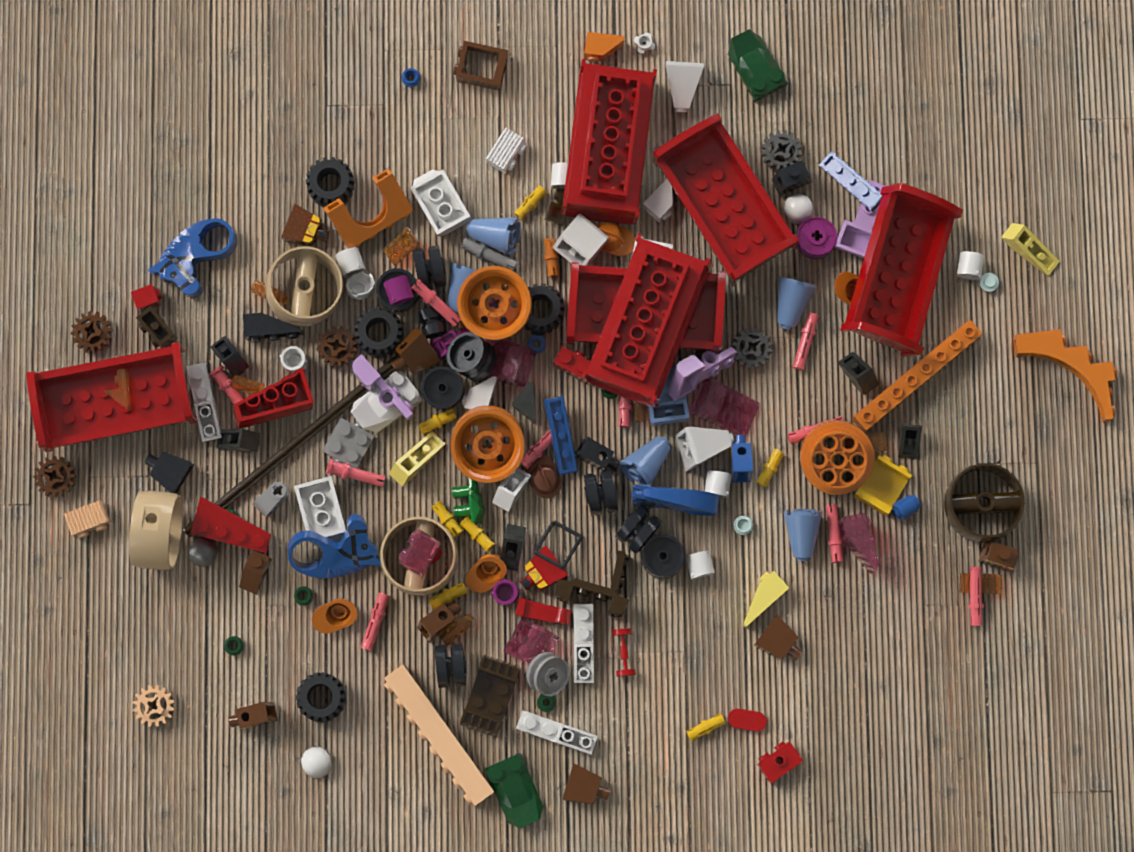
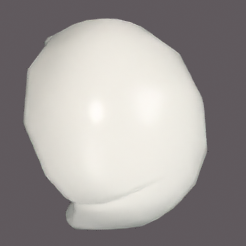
M799 193L791 195L786 199L784 212L791 223L801 225L805 220L812 217L813 205L807 196Z
M360 271L357 274H352L347 279L345 288L350 297L356 300L367 299L373 294L375 280L372 274L367 275Z
M311 747L302 755V768L308 776L322 778L329 773L332 763L330 755L326 750L321 747Z

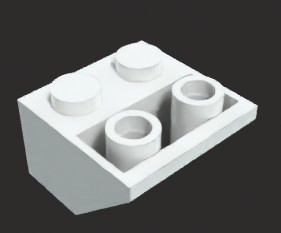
M578 214L560 235L553 249L570 263L579 262V265L589 266L609 237L582 214Z

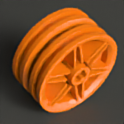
M487 266L474 271L465 279L458 293L457 308L463 324L472 333L488 340H504L517 334L526 325L531 314L532 299L526 283L514 271L501 266ZM484 283H488L490 285L488 290H484L482 288V285ZM503 284L509 285L507 291L502 290L501 286ZM474 299L479 300L478 306L472 305ZM492 299L500 300L499 308L490 307ZM511 301H517L518 306L512 308L510 306ZM483 316L488 317V322L485 324L481 322V317ZM502 317L507 318L508 321L506 324L500 323V319Z
M483 405L470 409L459 418L452 432L451 454L454 463L465 476L478 482L492 483L507 478L518 468L524 455V435L519 422L511 413L497 406ZM492 422H496L498 424V427L496 429H492L490 427V424ZM474 425L479 428V431L476 433L471 430V427ZM506 436L510 438L508 444L503 442V438ZM484 439H491V446H484ZM466 444L472 445L470 451L465 449ZM503 455L504 459L503 461H497L496 457ZM479 458L485 460V463L483 465L478 464L477 461Z

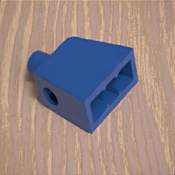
M745 435L734 436V444H731L730 451L732 483L751 482L753 474L751 444L746 443Z

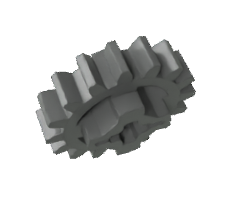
M777 130L776 135L770 133V139H764L765 144H762L761 149L765 151L761 152V156H766L764 163L770 162V169L776 166V171H778L780 167L784 168L793 164V162L799 161L797 157H801L802 152L798 150L802 148V145H797L799 138L793 139L794 133L787 135V130H784L783 134H780V131ZM772 144L774 150L769 153V146ZM779 148H780L781 150L785 149V152H784V153H783L782 151H781V152H778V149H779ZM792 148H793V149H794V155H793L792 158H791V155H790L789 151H791Z
M754 327L753 331L746 328V333L739 331L740 337H734L737 343H732L731 347L736 348L737 356L735 361L741 360V367L747 364L748 369H750L751 365L758 369L759 363L762 366L765 365L764 359L770 360L768 354H771L773 349L769 347L773 343L767 342L770 336H763L764 330L758 333L756 327ZM750 336L757 337L758 339H751ZM742 341L744 349L740 352L739 345ZM749 345L752 347L756 346L755 352L753 350L747 351ZM764 345L765 352L762 355L760 348ZM751 357L754 358V360H748L746 358Z

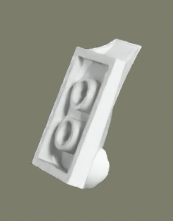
M431 170L414 179L413 186L410 189L438 237L447 235L471 219L444 170Z
M402 371L399 373L394 372L389 378L384 380L390 388L394 386L401 394L399 398L403 403L407 401L414 408L422 402L417 389ZM378 386L356 400L351 410V414L364 430L375 432V434L402 416L395 406L392 408L381 406L378 398L381 390ZM385 394L382 398L384 403H390L393 400L391 394Z
M332 476L294 486L306 531H313L332 541L340 542L343 534L346 532ZM309 541L321 550V547L317 543Z

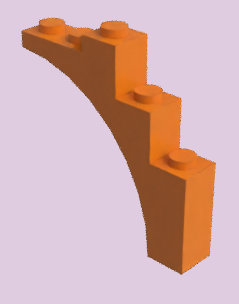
M1061 329L1016 334L1013 337L1015 357L1031 356L1057 363L1071 371L1084 383L1092 394L1098 406L1102 423L1110 422L1113 419L1115 407L1111 405L1110 399L1113 393L1112 387L1108 386L1117 378L1116 366H1113V361L1090 364L1092 356L1091 351L1087 349V345L1064 348L1066 346L1065 334H1062Z

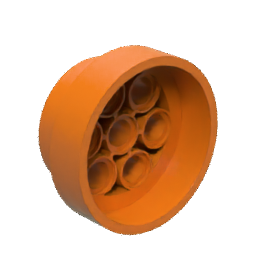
M830 420L815 426L806 435L800 449V464L807 480L815 488L828 494L842 495L855 491L867 481L874 466V450L869 438L859 427L843 420ZM829 437L833 438V446L825 447L824 440ZM846 438L854 440L853 445L849 448L843 445ZM817 454L824 456V460L820 464H816L813 461ZM842 455L843 462L835 464L833 462L834 456ZM861 455L863 457L862 463L854 464L853 457ZM826 471L833 472V478L829 481L823 479V474ZM845 472H852L853 477L851 480L844 481L842 479Z

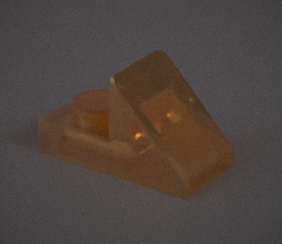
M406 227L383 251L392 264L396 265L410 252H413V249H418L419 241L411 230Z
M125 369L117 370L118 375L115 376V385L119 389L105 390L104 392L125 409L132 410L129 375Z

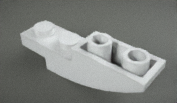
M206 362L186 366L202 442L221 438L218 413Z
M574 603V683H594L593 603Z
M524 710L521 712L516 727L518 730L592 755L598 737Z

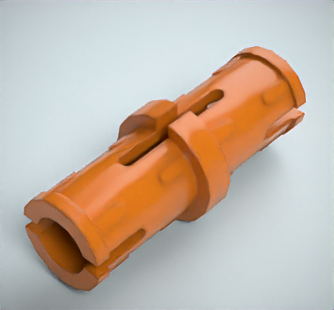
M555 238L543 239L547 276L558 277L560 276L557 261L559 255L553 249Z

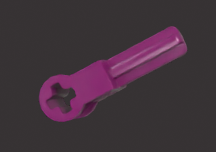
M467 327L457 333L452 329L430 342L440 360L447 358L448 347L452 340L465 332L472 333Z

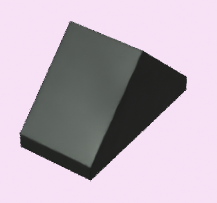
M529 382L512 402V407L532 423H537L533 382Z
M901 425L899 428L898 457H918L922 425Z

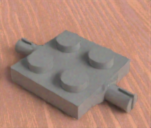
M340 418L322 452L331 456L336 462L343 464L347 462L351 464V467L358 468L375 436L365 431L358 422L351 423Z

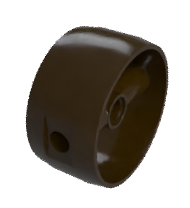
M990 463L975 464L963 469L950 482L944 498L945 514L952 528L964 538L975 542H992L1006 536L1018 525L1025 505L1024 492L1018 479L1004 467ZM975 471L990 472L1001 477L1012 490V492L1001 493L983 492L979 494L952 495L959 478ZM981 498L987 499L988 507L985 508L980 505ZM1015 512L1010 526L1004 532L995 535L974 533L963 526L956 517V515Z

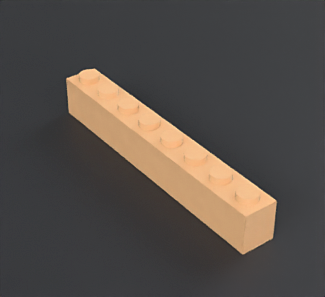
M401 665L384 678L386 680L384 686L390 694L392 692L396 694L398 698L395 701L401 709L405 708L408 711L407 718L412 725H418L420 728L418 733L424 741L428 739L432 745L429 749L434 756L437 757L439 755L443 760L440 764L446 773L450 771L455 778L452 781L458 789L462 787L466 794L463 796L468 804L471 805L473 803L477 806L495 793L406 667Z

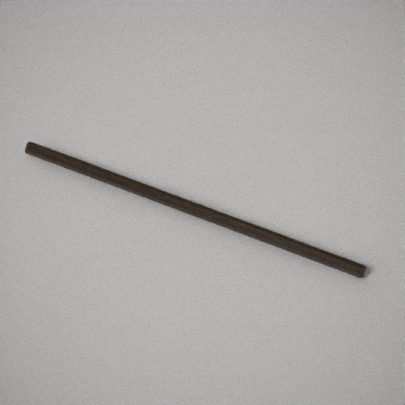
M398 354L377 370L383 380L395 371L391 363L400 358ZM362 383L218 499L215 504L226 509L369 391ZM193 521L183 528L188 537L193 535L190 534Z

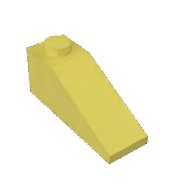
M1012 223L1001 237L1016 253L1046 276H1049L1060 262L1025 225Z
M431 431L395 462L389 475L403 487L445 446V443Z
M767 571L759 578L761 582L756 589L744 620V628L789 589L775 571L772 573Z

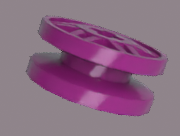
M811 217L805 220L800 225L797 237L800 240L798 249L804 256L814 260L828 256L834 249L837 240L835 227L830 221L821 217ZM814 235L818 236L819 241H815Z

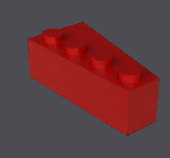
M303 367L295 373L285 376L275 384L265 387L262 391L235 403L233 414L238 429L312 410L314 401Z
M200 496L190 534L264 553L267 552L271 533Z

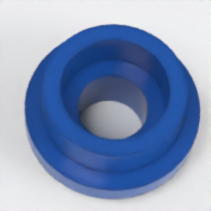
M409 68L402 73V82L407 87H414L420 82V74L416 69ZM414 76L415 78L413 81H409L408 77Z
M541 335L531 336L527 342L528 349L535 354L542 353L546 348L545 338ZM536 341L541 344L538 348L533 346Z

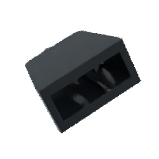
M802 160L778 170L772 178L779 197L812 183Z
M590 437L582 440L575 453L576 458L599 470H604L607 467L616 472L620 465V461L612 457L614 451ZM598 454L602 455V461L598 458Z
M162 452L159 458L149 454L144 464L152 468L149 475L169 492L175 494L178 493L194 467L192 462L166 452Z

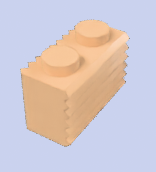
M101 500L64 514L71 535L78 537V539L88 536V532L96 529V532L102 531L111 523L104 503Z

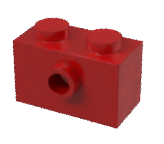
M562 346L553 361V366L587 384L582 378L584 369H588L590 360L586 359V355L577 350L573 352Z
M782 741L774 747L776 751L771 755L767 752L758 758L760 762L757 766L770 784L803 761L790 741L786 744Z

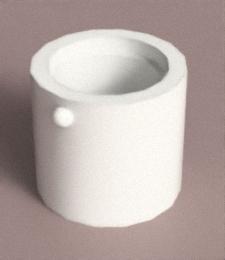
M568 163L552 164V189H565Z
M357 247L345 249L335 255L343 278H349L352 274L366 270Z
M960 252L957 276L968 280H980L982 277L984 255L977 252Z
M287 347L279 356L283 367L288 373L293 374L298 369L303 367V370H305L307 367V357L299 347Z
M707 471L704 491L718 494L719 498H728L732 475L720 471Z
M709 550L685 556L691 580L715 574Z

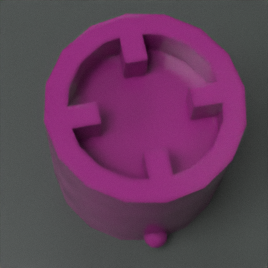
M407 275L395 277L383 283L391 306L414 298Z
M504 579L495 584L491 594L497 604L507 607L516 602L520 591L517 590L516 585L512 581Z

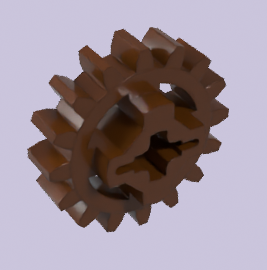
M88 311V316L81 313L82 319L75 318L77 325H71L75 329V331L70 332L72 336H75L72 341L78 343L77 347L79 349L84 347L85 352L91 349L95 353L96 348L102 351V345L108 346L107 339H112V336L109 335V333L113 332V329L109 328L111 322L106 321L107 317L105 315L100 317L99 312L93 315L91 311ZM100 322L102 323V325H103V327H104V331L100 330V328H99V327H100V324H99ZM94 329L96 332L90 335L88 332ZM80 333L84 334L85 336L84 342L80 337Z
M332 326V331L326 328L325 335L320 333L322 340H317V344L320 347L316 348L317 352H322L319 355L320 359L325 358L324 363L328 364L331 362L332 367L336 363H338L339 367H342L343 362L348 365L349 358L355 359L352 353L358 352L354 348V346L358 345V342L352 341L355 339V335L349 336L350 330L347 329L344 332L343 326H340L339 330ZM343 337L349 340L350 345L343 342ZM337 343H339L341 348L339 347L337 348V350H335L333 346H336ZM325 348L331 351V357L326 354ZM346 353L344 357L339 358L342 354Z
M53 456L52 460L46 457V463L39 462L40 469H34L38 472V475L33 476L34 479L38 480L35 486L40 487L38 491L41 493L46 491L45 496L47 497L51 493L54 498H57L58 493L63 497L65 490L71 491L70 485L75 486V483L72 482V479L76 478V475L72 474L75 468L69 467L71 464L69 461L64 463L65 459L63 457H60L59 460L56 456ZM63 467L65 468V470H66V472H67V477H65L64 474H63V471H64ZM48 474L58 475L61 479H52ZM43 476L46 478L47 481L46 486L43 482ZM64 484L62 487L56 489L57 486Z

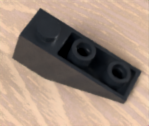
M264 313L243 314L244 337L251 343L261 342V339L267 338L269 341L280 340V337L297 339L299 335H303L301 328Z

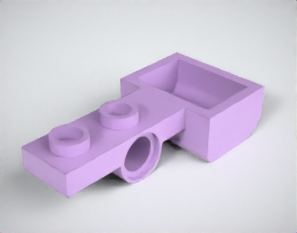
M872 180L869 181L879 192L885 186ZM861 203L854 223L844 220L834 248L864 259L879 206L872 212Z
M730 347L718 355L712 351H706L703 353L701 360L695 355H690L677 364L668 387L669 396L674 401H677L696 390L698 383L710 376L717 375L724 368L731 367L737 351Z
M362 354L356 358L352 365L356 378L368 391L378 386L381 390L378 397L381 406L384 408L395 406L407 421L413 417L411 412L413 410L412 406L407 401L402 402L399 398L401 394L394 386L390 388ZM385 394L393 396V400L390 403L382 401Z

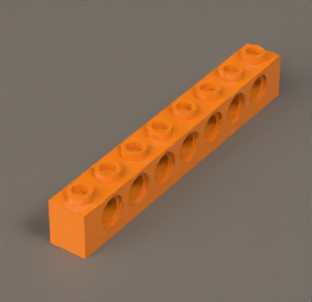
M968 320L855 414L851 420L866 433L979 339L983 333L971 320Z

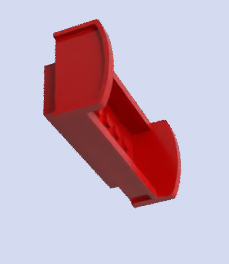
M582 59L579 69L561 215L576 218L578 214H582L591 221L636 225L640 214L639 204L657 69H653V72L588 64L585 63L586 59Z
M718 113L690 127L653 152L652 161L656 167L659 166L668 179L675 193L729 276L728 281L732 287L736 286L738 279L788 249H797L800 240L796 234H792L723 126L722 118Z
M898 183L881 188L880 194L882 197L846 321L842 323L840 331H852L901 351V356L906 357L922 355L924 347L919 344L954 219L962 217L963 209L934 194L910 185Z
M638 233L635 239L637 245L588 369H584L582 378L593 386L657 409L664 385L707 275L711 272L713 265L710 258H706V261L645 240L642 234Z
M579 262L571 263L567 344L574 345L575 342L598 343L627 268L579 265ZM718 271V274L708 273L679 349L708 350L720 354L723 334L726 272Z
M180 342L172 343L170 347L39 373L35 371L26 372L31 413L39 448L48 453L53 452L54 448L189 422L190 424L198 423L191 409L182 353H185L184 347Z

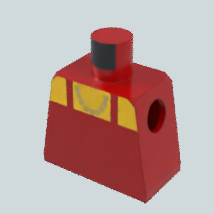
M544 546L539 551V553L558 562L547 546ZM535 555L524 567L528 575L519 582L525 590H528L535 584L541 591L557 583L558 579H566L568 574L564 569Z

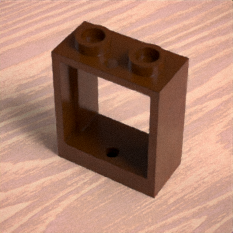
M464 41L463 47L460 46L458 50L459 64H455L453 75H456V81L500 91L509 56L508 50ZM468 50L499 56L494 79L463 73Z

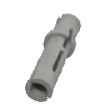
M467 237L465 238L461 249L475 254L477 258L482 257L501 267L514 271L517 260L489 249L483 243L479 244Z

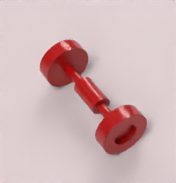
M632 628L612 630L613 636H621L622 646H620V655L624 670L616 671L617 677L635 676L636 669H628L627 659L629 657L628 646L625 645V636L632 635Z

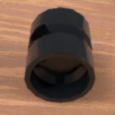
M433 307L424 308L417 312L419 322L423 324L421 330L427 339L436 338L447 333L445 322L441 321L444 317Z

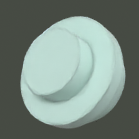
M986 273L980 279V287L986 292L996 290L999 285V279L993 273Z
M739 516L735 519L733 527L736 533L747 535L751 532L753 523L749 517Z

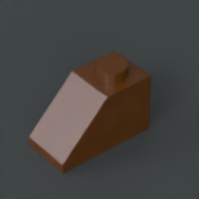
M252 550L244 566L239 588L257 595L272 559Z

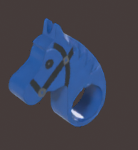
M214 218L197 222L182 231L165 249L159 262L150 267L148 271L151 274L160 275L164 282L168 281L177 284L187 297L196 298L202 293V285L196 280V264L229 257L236 249L237 235L233 228L222 219ZM215 227L228 229L230 239L225 248L216 252L205 249L202 240L209 230Z
M633 485L632 497L636 507L642 504L648 509L666 508L692 515H718V494L682 488Z
M358 514L351 515L348 518V531L343 534L340 542L332 541L313 531H301L292 536L287 546L290 565L296 571L315 578L341 577L361 571L369 565L381 566L380 557L376 554V545L367 537L366 521ZM303 541H312L321 547L322 556L319 560L317 559L311 563H302L293 557V549Z

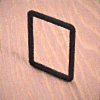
M552 521L535 547L534 554L564 569L582 541L583 536L557 521ZM554 524L579 537L562 565L538 552Z

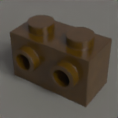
M151 306L136 317L140 322L137 326L144 334L147 332L152 338L149 340L155 348L159 346L160 348L168 347L178 339Z

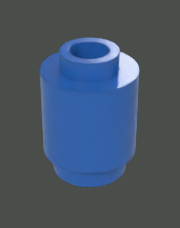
M914 494L911 496L907 495L894 503L891 511L897 520L904 521L919 511L921 503Z

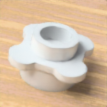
M650 33L634 38V43L637 44L640 54L655 48V43L652 42Z

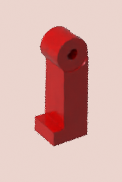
M519 597L515 615L516 617L547 623L570 625L572 611Z

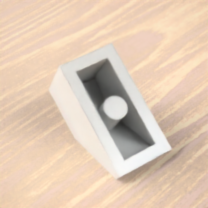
M668 179L643 203V209L659 223L662 220L666 221L673 213L671 211L673 207L672 186Z
M497 377L489 378L469 389L468 394H464L462 405H464L465 411L478 406L491 405L498 382Z
M517 468L499 485L492 503L509 512L523 492L531 475Z

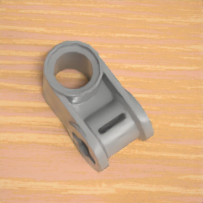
M274 482L264 493L256 498L253 505L268 518L287 499L289 489L281 482ZM277 488L281 489L282 495L277 494Z

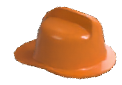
M602 222L596 225L597 228L609 237L602 247V251L620 257L632 252L635 238L631 231L610 222Z
M845 271L840 273L834 285L837 297L849 305L851 304L858 276L851 272Z
M498 554L482 556L467 572L465 577L466 586L476 593L489 591L506 575V564L500 559Z
M342 598L334 599L314 611L311 619L312 625L321 633H333L352 625L356 621L358 615L357 608L349 600Z

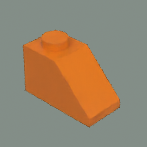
M587 32L584 59H588L590 62L604 61L624 45V36Z

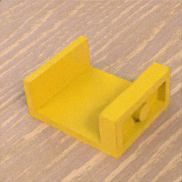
M879 455L874 462L869 478L858 488L853 497L887 516L912 475L906 467L902 465L898 467L893 464V460L888 456Z

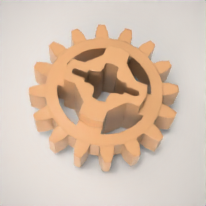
M148 685V690L142 688V694L135 695L138 701H133L137 708L132 710L133 712H138L135 718H142L141 724L143 725L148 722V727H152L153 723H155L156 727H160L161 721L167 724L166 718L173 717L170 711L176 710L171 707V704L176 703L175 700H170L173 694H166L167 688L165 687L160 690V685H156L155 689H153L152 685ZM151 693H157V695H155L152 698L146 697ZM164 698H165L166 704H167L166 709H165L164 706H163ZM152 702L158 706L157 710L152 709L150 705ZM142 703H143L144 706H145V712H144V713H143V711H142ZM155 714L162 715L157 719H151Z

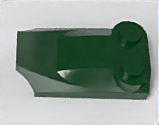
M748 29L730 39V48L727 55L754 102L788 85L784 72L778 67L761 36Z
M521 753L485 768L508 823L520 829L541 819L544 806Z

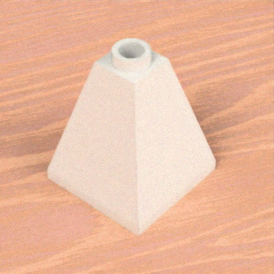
M666 61L665 66L673 106L676 108V112H687L701 77L704 63Z
M685 427L675 435L686 472L731 447V444H734L733 435L727 430Z

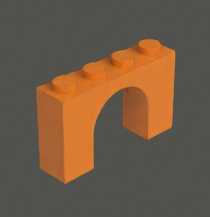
M389 169L372 178L383 198L382 210L373 220L360 222L353 219L340 198L323 208L348 249L360 247L362 242L376 237L378 232L391 228L396 221L407 218L414 211Z

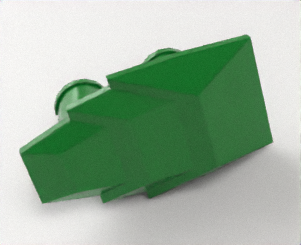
M469 478L467 486L452 487L454 499L469 498V505L454 506L455 518L471 516L472 523L481 524L485 507L478 482Z

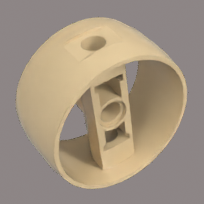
M307 246L292 248L281 254L271 265L265 282V294L272 311L284 322L301 327L312 326L326 320L337 308L343 292L342 275L333 258L320 249ZM298 258L291 310L288 312L277 302L273 295L271 276L282 263ZM318 261L330 271L335 280L336 300L326 311L310 316ZM306 283L309 289L306 291L301 290L299 284Z
M140 491L137 494L132 511L129 535V555L132 566L156 570H169L175 567L180 548L183 522V506L180 495L161 491Z
M410 517L395 524L385 535L380 548V563L385 576L398 590L409 595L425 596L441 590L453 578L458 566V548L450 531L440 522L427 517ZM415 525L404 586H402L388 572L386 552L390 541L400 530ZM435 528H438L447 535L452 543L453 561L450 570L440 582L424 589ZM418 551L424 553V559L421 561L414 559V555Z

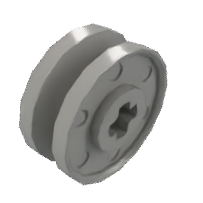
M544 652L538 654L528 666L526 673L527 682L532 689L544 696L557 695L568 683L570 676L569 666L565 660L553 653Z

